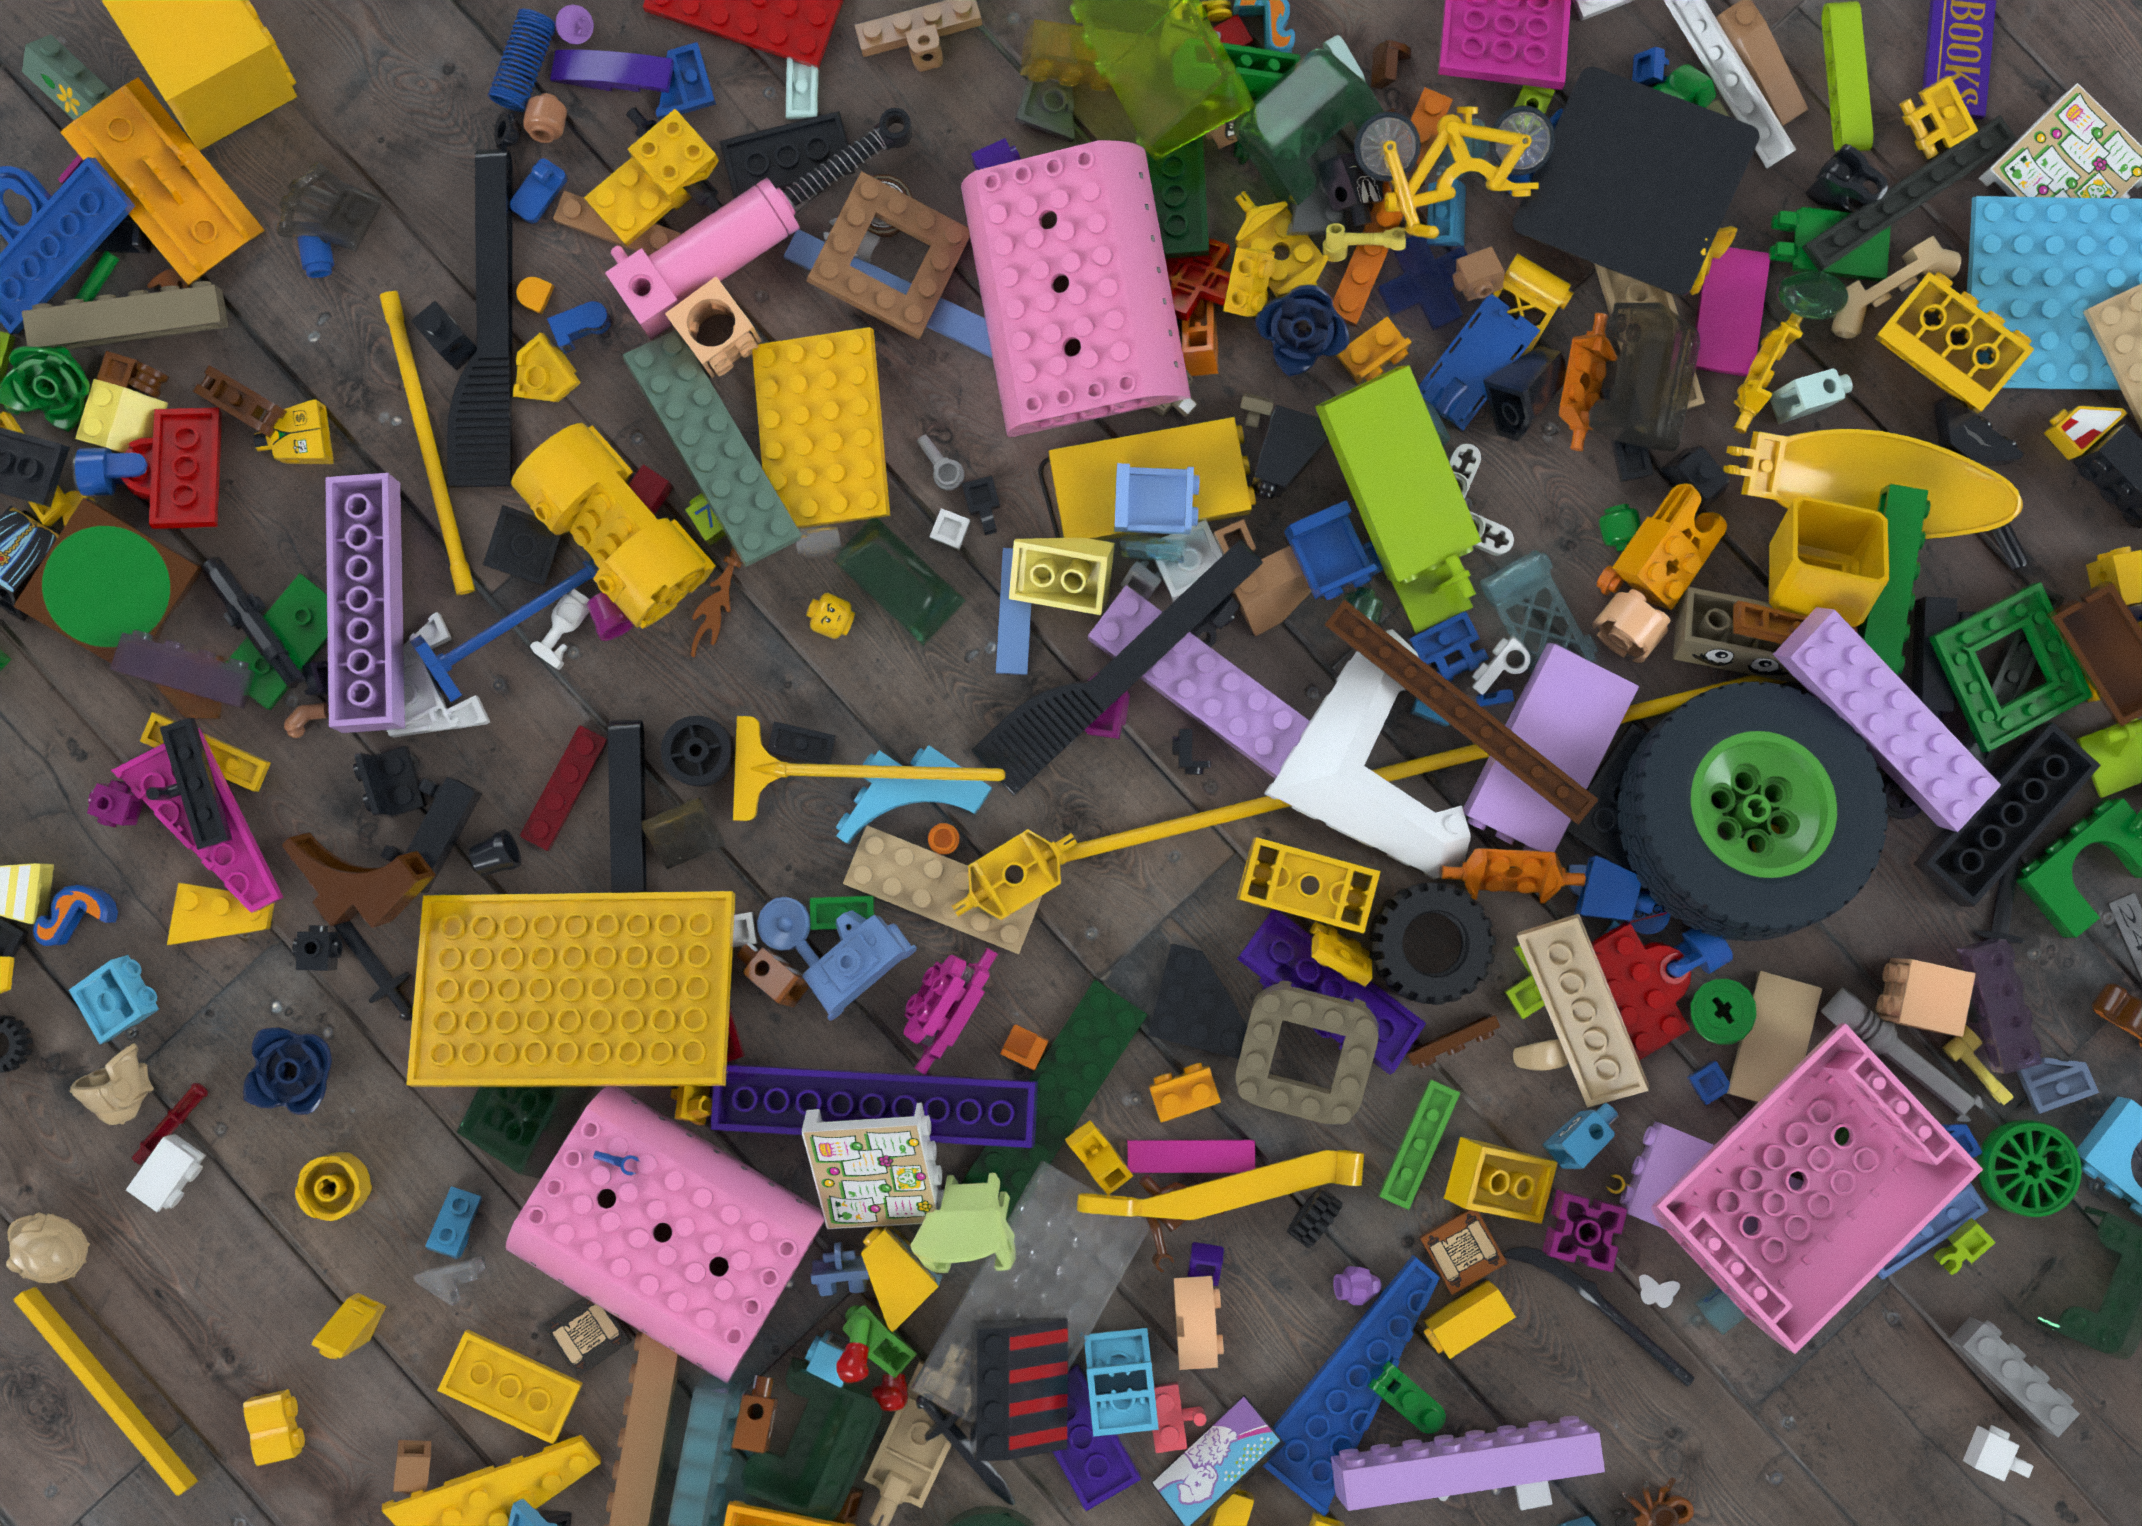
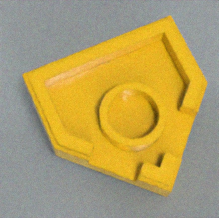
M545 333L536 335L517 352L516 365H518L516 384L513 387V397L559 402L581 383L574 374L577 371L559 347L553 346Z

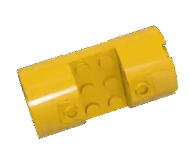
M584 423L573 424L557 432L536 448L516 470L512 477L511 485L527 502L536 517L555 535L569 531L573 535L575 542L583 546L599 568L593 578L599 589L620 608L636 628L640 626L644 629L678 606L677 603L688 592L693 593L699 585L707 580L716 565L675 519L671 522L668 518L658 520L627 485L633 471L593 425L587 427Z

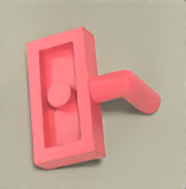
M1178 1382L1154 1385L1159 1430H1152L1155 1452L1163 1453L1187 1449L1184 1422L1194 1420L1197 1426L1205 1425L1207 1419L1204 1409L1200 1406L1182 1409Z

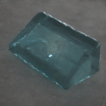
M1129 534L1124 535L1120 540V549L1123 557L1176 563L1185 561L1187 541Z

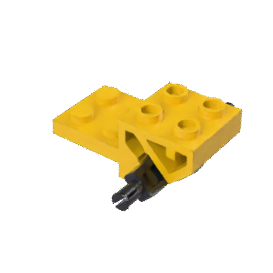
M632 107L626 116L638 128L635 134L639 139L628 148L631 158L584 197L586 202L625 246L628 247L671 209L674 208L677 211L691 198L700 206L707 205L713 213L723 207L722 203L716 198L719 192L707 179L719 160L715 152L676 109L657 123L655 120L648 121L637 107Z

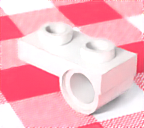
M1512 635L1509 640L1503 637L1492 651L1496 655L1488 665L1483 662L1473 674L1472 678L1476 680L1473 683V688L1482 695H1484L1503 670L1511 674H1520L1528 668L1530 664L1529 652L1515 636ZM1513 650L1521 651L1525 656L1523 663L1519 666L1509 665L1506 662V656L1509 652Z

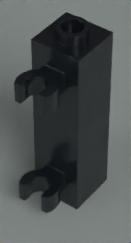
M1926 596L1915 600L1912 692L1938 719H1942V714L1954 712V702H1958L1929 637L1977 612H1957V598Z
M447 777L442 786L430 779H422L417 789L434 797L435 800L406 853L393 845H386L380 855L392 862L397 856L418 851L436 874L420 893H428L483 794L452 777Z

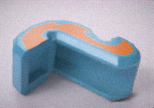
M1235 0L1232 17L1236 14L1239 17L1263 15L1264 49L1292 53L1295 32L1293 29L1284 30L1290 15L1288 0Z

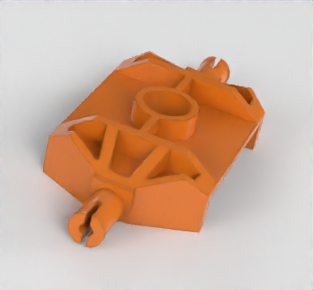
M1480 848L1473 851L1467 862H1463L1462 867L1442 866L1441 870L1442 879H1461L1462 882H1465V886L1469 894L1472 895L1471 898L1473 900H1477L1479 890H1488L1491 892L1539 893L1540 903H1546L1561 887L1565 885L1584 887L1586 880L1585 873H1565V868L1561 867L1556 852Z

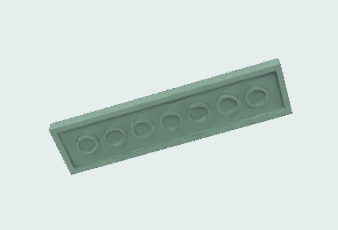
M677 330L623 354L625 364L744 566L747 567L801 540L802 535L696 356Z

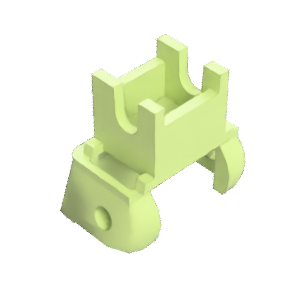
M989 1173L988 1183L958 1184L954 1175H947L940 1210H934V1212L925 1215V1220L910 1245L912 1252L919 1258L924 1267L932 1272L948 1273L952 1263L973 1261L995 1253L994 1268L996 1271L1011 1269L1016 1259V1250L1014 1243L1015 1235L1006 1221L1010 1197L1007 1192H1000L998 1200L1000 1180L996 1173Z

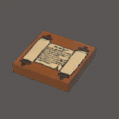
M1467 1209L1419 1237L1452 1295L1507 1264L1478 1211Z

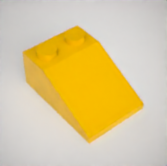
M1460 1137L1444 1199L1464 1209L1542 1224L1558 1162L1491 1143Z

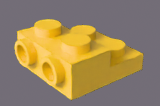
M1236 247L1223 311L1246 317H1256L1268 301L1267 287L1269 278L1275 269L1274 251Z

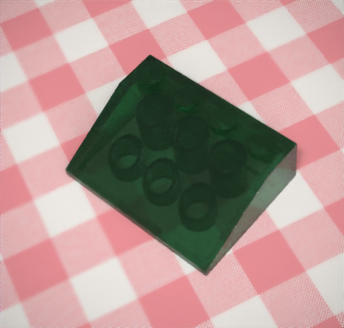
M591 1086L479 1087L456 1132L518 1174L541 1179L557 1155Z

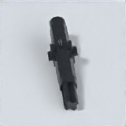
M220 557L207 560L201 566V571L228 609V612L223 615L231 627L235 626L237 630L243 629L261 656L264 657L270 666L274 667L287 687L291 689L296 688L305 678L289 657V652L281 639L261 613V611L267 608L259 596L255 597L253 593L247 594Z

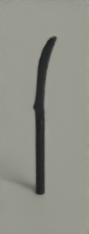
M1527 1246L1513 1247L1502 1254L1507 1259L1532 1264L1558 1277L1600 1310L1686 1387L1694 1381L1695 1377L1608 1302L1599 1292L1596 1283L1582 1278L1557 1259L1548 1256L1539 1249Z

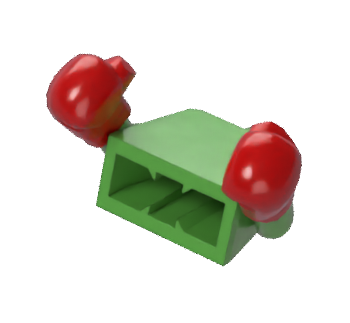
M854 1305L845 1314L847 1322L843 1326V1331L849 1336L850 1343L846 1345L845 1351L836 1363L838 1376L844 1383H854L863 1380L869 1374V1369L866 1365L869 1358L886 1371V1374L882 1375V1384L872 1389L873 1401H877L880 1409L883 1411L902 1410L908 1402L906 1376L902 1374V1370L917 1353L896 1331L892 1333L888 1329L886 1321L866 1305L861 1307Z

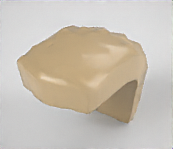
M1559 1039L1518 1047L1513 1052L1514 1063L1517 1067L1535 1071L1551 1070L1564 1067L1569 1063Z

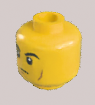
M824 593L819 600L812 599L806 616L811 618L810 627L813 631L829 638L837 639L841 634L847 635L853 623L855 612L851 611L852 606L849 601L830 593Z

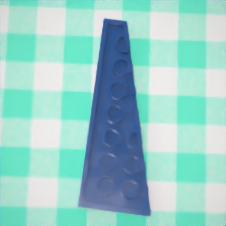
M1414 1255L1407 1261L1273 1426V1429L1286 1445L1265 1463L1263 1467L1324 1517L1329 1512L1328 1507L1336 1493L1331 1456H1338L1341 1450L1357 1448L1382 1401V1397L1374 1392L1368 1384L1373 1378L1377 1380L1384 1371L1382 1367L1388 1360L1398 1367L1400 1363L1399 1358L1407 1341L1410 1342L1416 1322L1422 1310H1425L1440 1279L1435 1272Z

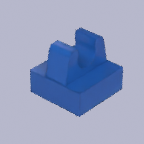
M1653 47L1635 54L1633 58L1632 81L1645 86L1664 83L1667 79V76H1663L1664 67L1669 65V60L1665 57V50Z

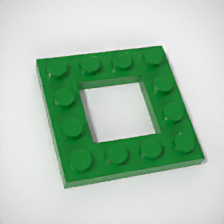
M2041 582L2033 583L1929 637L1981 752H1989L2093 697L2081 668L2047 616L2054 609ZM2022 628L2047 682L2000 707L1975 652Z

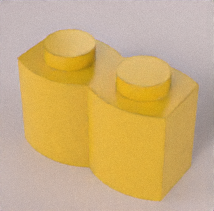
M289 1389L251 1397L243 1403L244 1417L250 1433L251 1450L256 1466L295 1458L302 1452L305 1437L303 1430L298 1428L295 1416L298 1414V1404L294 1396L291 1397Z

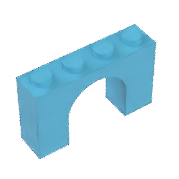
M2117 1097L2077 1148V1152L2080 1157L2082 1172L2093 1179H2096V1177L2100 1178L2106 1183L2104 1186L2106 1191L2118 1199L2125 1198L2131 1203L2130 1210L2142 1218V1188L2135 1181L2131 1169L2133 1151L2142 1139V1107L2132 1099Z

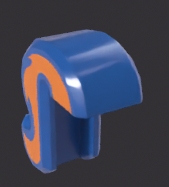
M74 885L65 887L55 895L51 903V915L37 918L33 927V935L36 941L44 946L67 944L85 912L105 923L116 922L118 915L116 903L105 891L93 886Z

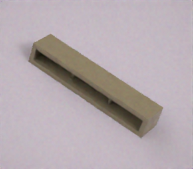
M209 281L192 283V288L180 289L179 286H165L160 288V292L148 293L146 290H135L128 292L127 297L116 298V295L111 294L100 295L96 297V301L84 302L83 299H70L64 301L62 306L52 307V304L48 303L32 305V310L22 311L27 347L55 348L62 346L71 350L228 328L223 291L215 284L212 285Z

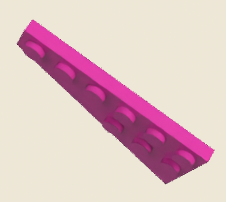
M198 728L233 840L198 850L181 795L168 800H150L147 798L146 792L150 787H166L177 783L164 743L111 770L132 789L131 792L138 799H142L154 811V815L188 849H191L202 860L201 863L208 870H212L225 883L224 886L251 913L257 912L284 898L200 728Z

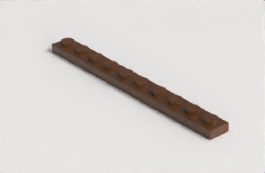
M1345 599L1324 624V626L1579 825L1599 800Z

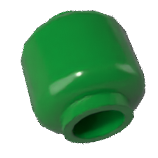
M1621 504L1605 509V514L1598 520L1604 545L1616 547L1617 552L1624 551L1642 525L1639 511L1635 508H1630L1629 504Z

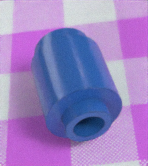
M307 229L303 231V235L297 238L302 269L306 270V275L311 278L331 275L334 260L329 235L322 233L321 229Z

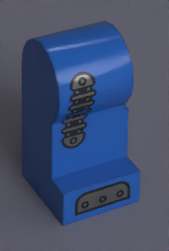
M595 301L587 302L547 318L557 344L564 354L576 349L573 341L591 333L603 334L611 325L609 313L601 303Z

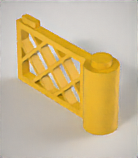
M1517 253L1504 274L1503 289L1495 291L1493 295L1498 298L1502 290L1514 296L1517 308L1508 310L1507 313L1509 315L1518 313L1519 316L1524 317L1523 311L1533 308L1545 314L1540 325L1536 326L1540 329L1539 333L1519 357L1521 358L1533 350L1557 308L1560 307L1564 310L1573 293L1569 291L1571 284ZM1520 300L1528 305L1522 307ZM1514 354L1511 357V360L1514 359L1517 356V354Z

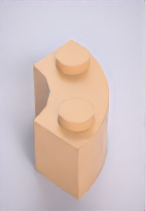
M1212 1276L1174 1278L1179 1370L1218 1368V1355L1224 1354L1223 1336L1217 1335L1215 1309L1221 1308L1220 1289H1213Z

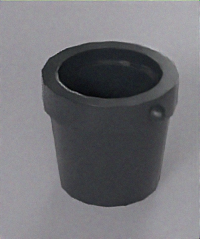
M506 829L495 832L493 836L469 849L472 865L480 876L513 870L521 865V855L517 843Z

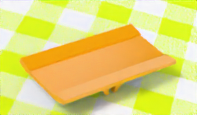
M139 77L122 86L75 119L60 132L83 160L87 157L96 158L132 201L135 207L129 213L130 217L188 286L241 246L265 231Z

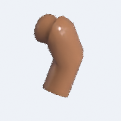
M326 703L298 706L285 720L284 729L287 730L288 736L299 738L303 736L305 732L303 726L309 720L328 718V705Z

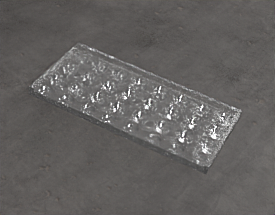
M1042 1160L1007 1219V1223L1015 1235L1016 1259L1011 1269L996 1271L994 1268L995 1253L984 1259L913 1382L911 1389L964 1420L971 1422V1321L1067 1317L1069 1371L1150 1229L1148 1222L1139 1216H1115L1077 1211L1079 1193H1099Z

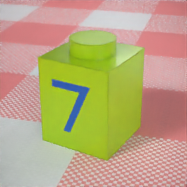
M703 494L693 498L689 502L691 506L685 510L704 540L709 545H712L726 536V533Z

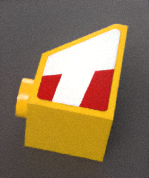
M2078 406L2068 412L2062 409L2049 420L2052 425L2044 434L2068 460L2082 455L2120 421L2127 412L2123 408Z

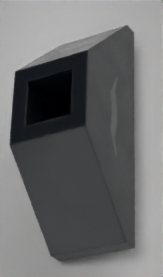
M1948 395L1935 404L1940 447L1956 452L1985 467L2007 465L2023 456L2024 453L2017 449V444L2011 438L1997 433L1992 429L1993 425L1987 419L1976 416L1968 410V405L1964 401Z

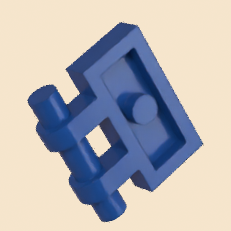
M1466 611L1408 639L1411 647L1417 652L1418 657L1427 665L1434 663L1436 672L1449 682L1454 680V676L1466 670L1471 672L1479 668L1480 663L1489 659L1484 648L1473 653L1469 644L1480 638ZM1459 650L1462 659L1447 665L1444 657Z

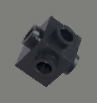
M308 925V931L297 932V938H294L292 944V953L296 957V970H337L338 958L341 957L343 950L342 940L339 939V932H328L327 925Z

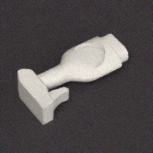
M575 589L570 591L569 594L562 596L551 615L552 628L542 642L536 641L530 645L533 652L560 670L564 665L562 661L563 653L568 647L562 644L555 652L552 651V648L563 633L574 631L579 627L589 613L587 602L590 599Z

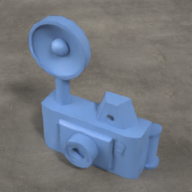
M789 897L775 898L768 902L760 911L757 921L758 933L765 944L770 948L780 951L796 948L810 968L804 972L802 977L829 1014L827 1016L829 1021L837 1018L846 1006L897 963L908 958L917 949L915 945H910L896 924L887 925L877 915L866 919L852 910L843 913L836 919V928L841 942L819 959L805 941L810 932V915L802 903ZM849 924L852 926L850 930L847 929Z

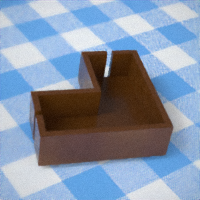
M2104 581L2079 595L2082 602L2072 599L2048 613L2047 616L2114 722L2122 727L2142 716V629L2114 584Z

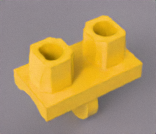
M679 1086V1088L672 1089L670 1097L677 1100L675 1119L690 1121L699 1126L705 1125L706 1117L712 1115V1098H709L710 1086Z

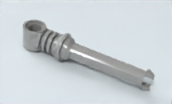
M1842 987L1821 1009V1012L1836 1026L1846 1023L1874 1054L1886 1056L1958 1114L1955 1117L1958 1121H1971L1965 1114L1974 1104L1980 1109L1983 1108L1981 1097L1978 1094L1973 1098L1898 1038L1893 1022L1880 1019L1878 1015L1868 1009L1861 1000L1846 988Z

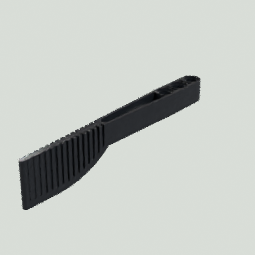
M509 149L476 150L477 351L463 370L450 404L447 425L448 487H512L513 211L510 207V201L513 197V165Z
M1240 539L1095 677L1089 681L1063 684L1032 697L1007 715L971 751L987 768L1003 769L1006 775L1004 780L1000 782L1013 796L1016 795L1261 566L1263 561Z
M642 719L610 720L608 724L611 893L647 892L644 723Z

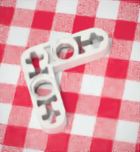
M1462 444L1457 447L1449 460L1451 468L1457 471L1462 463V459L1458 457V454L1471 453L1470 459L1474 463H1468L1462 473L1468 474V479L1461 473L1453 472L1456 480L1462 485L1461 492L1464 499L1481 462L1480 451L1472 444ZM1470 511L1473 521L1478 525L1480 538L1484 534L1486 526L1490 528L1486 534L1496 537L1501 533L1503 535L1502 540L1506 542V545L1495 548V541L1486 537L1483 543L1480 542L1473 547L1495 556L1508 552L1514 543L1512 532L1507 527Z

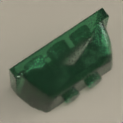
M871 518L832 559V562L923 647L966 602L959 593L878 518Z

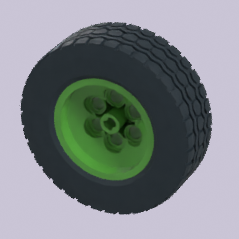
M1741 682L1739 684L1723 685L1700 693L1698 696H1694L1656 724L1647 733V736L1641 740L1625 770L1627 771L1623 774L1620 786L1622 791L1619 793L1617 810H1621L1618 814L1619 830H1622L1623 833L1620 836L1623 849L1629 854L1626 856L1632 870H1636L1638 873L1636 877L1643 888L1649 889V895L1659 906L1663 904L1665 906L1664 910L1674 918L1683 919L1682 923L1695 930L1702 929V933L1715 937L1722 935L1723 939L1737 941L1742 939L1743 941L1770 940L1794 933L1830 917L1847 905L1860 892L1859 890L1864 887L1881 855L1878 853L1882 852L1886 835L1883 832L1887 830L1888 814H1885L1887 809L1886 793H1882L1884 784L1880 772L1876 771L1875 767H1877L1874 757L1871 752H1867L1865 748L1868 746L1859 734L1855 735L1853 732L1854 728L1843 718L1840 719L1830 706L1820 704L1821 700L1807 693L1800 694V690L1788 686L1780 688V684L1763 682L1760 685L1759 682ZM1735 778L1743 782L1744 790L1736 786ZM1765 790L1772 794L1773 803L1769 802L1765 797ZM1711 796L1716 797L1720 801V809L1712 804ZM1771 821L1779 826V834L1772 830ZM1718 827L1726 832V840L1719 837L1717 833ZM1747 840H1751L1755 844L1756 853L1748 848Z

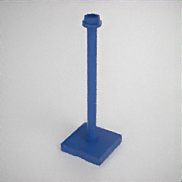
M594 560L583 561V569L445 655L440 653L435 656L421 635L411 640V644L448 699L452 702L462 696L447 673L453 669L452 665L591 578L593 579L599 570Z

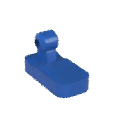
M545 158L540 159L538 163L534 164L532 172L510 201L512 211L528 223L538 222L567 182L568 177L565 172Z

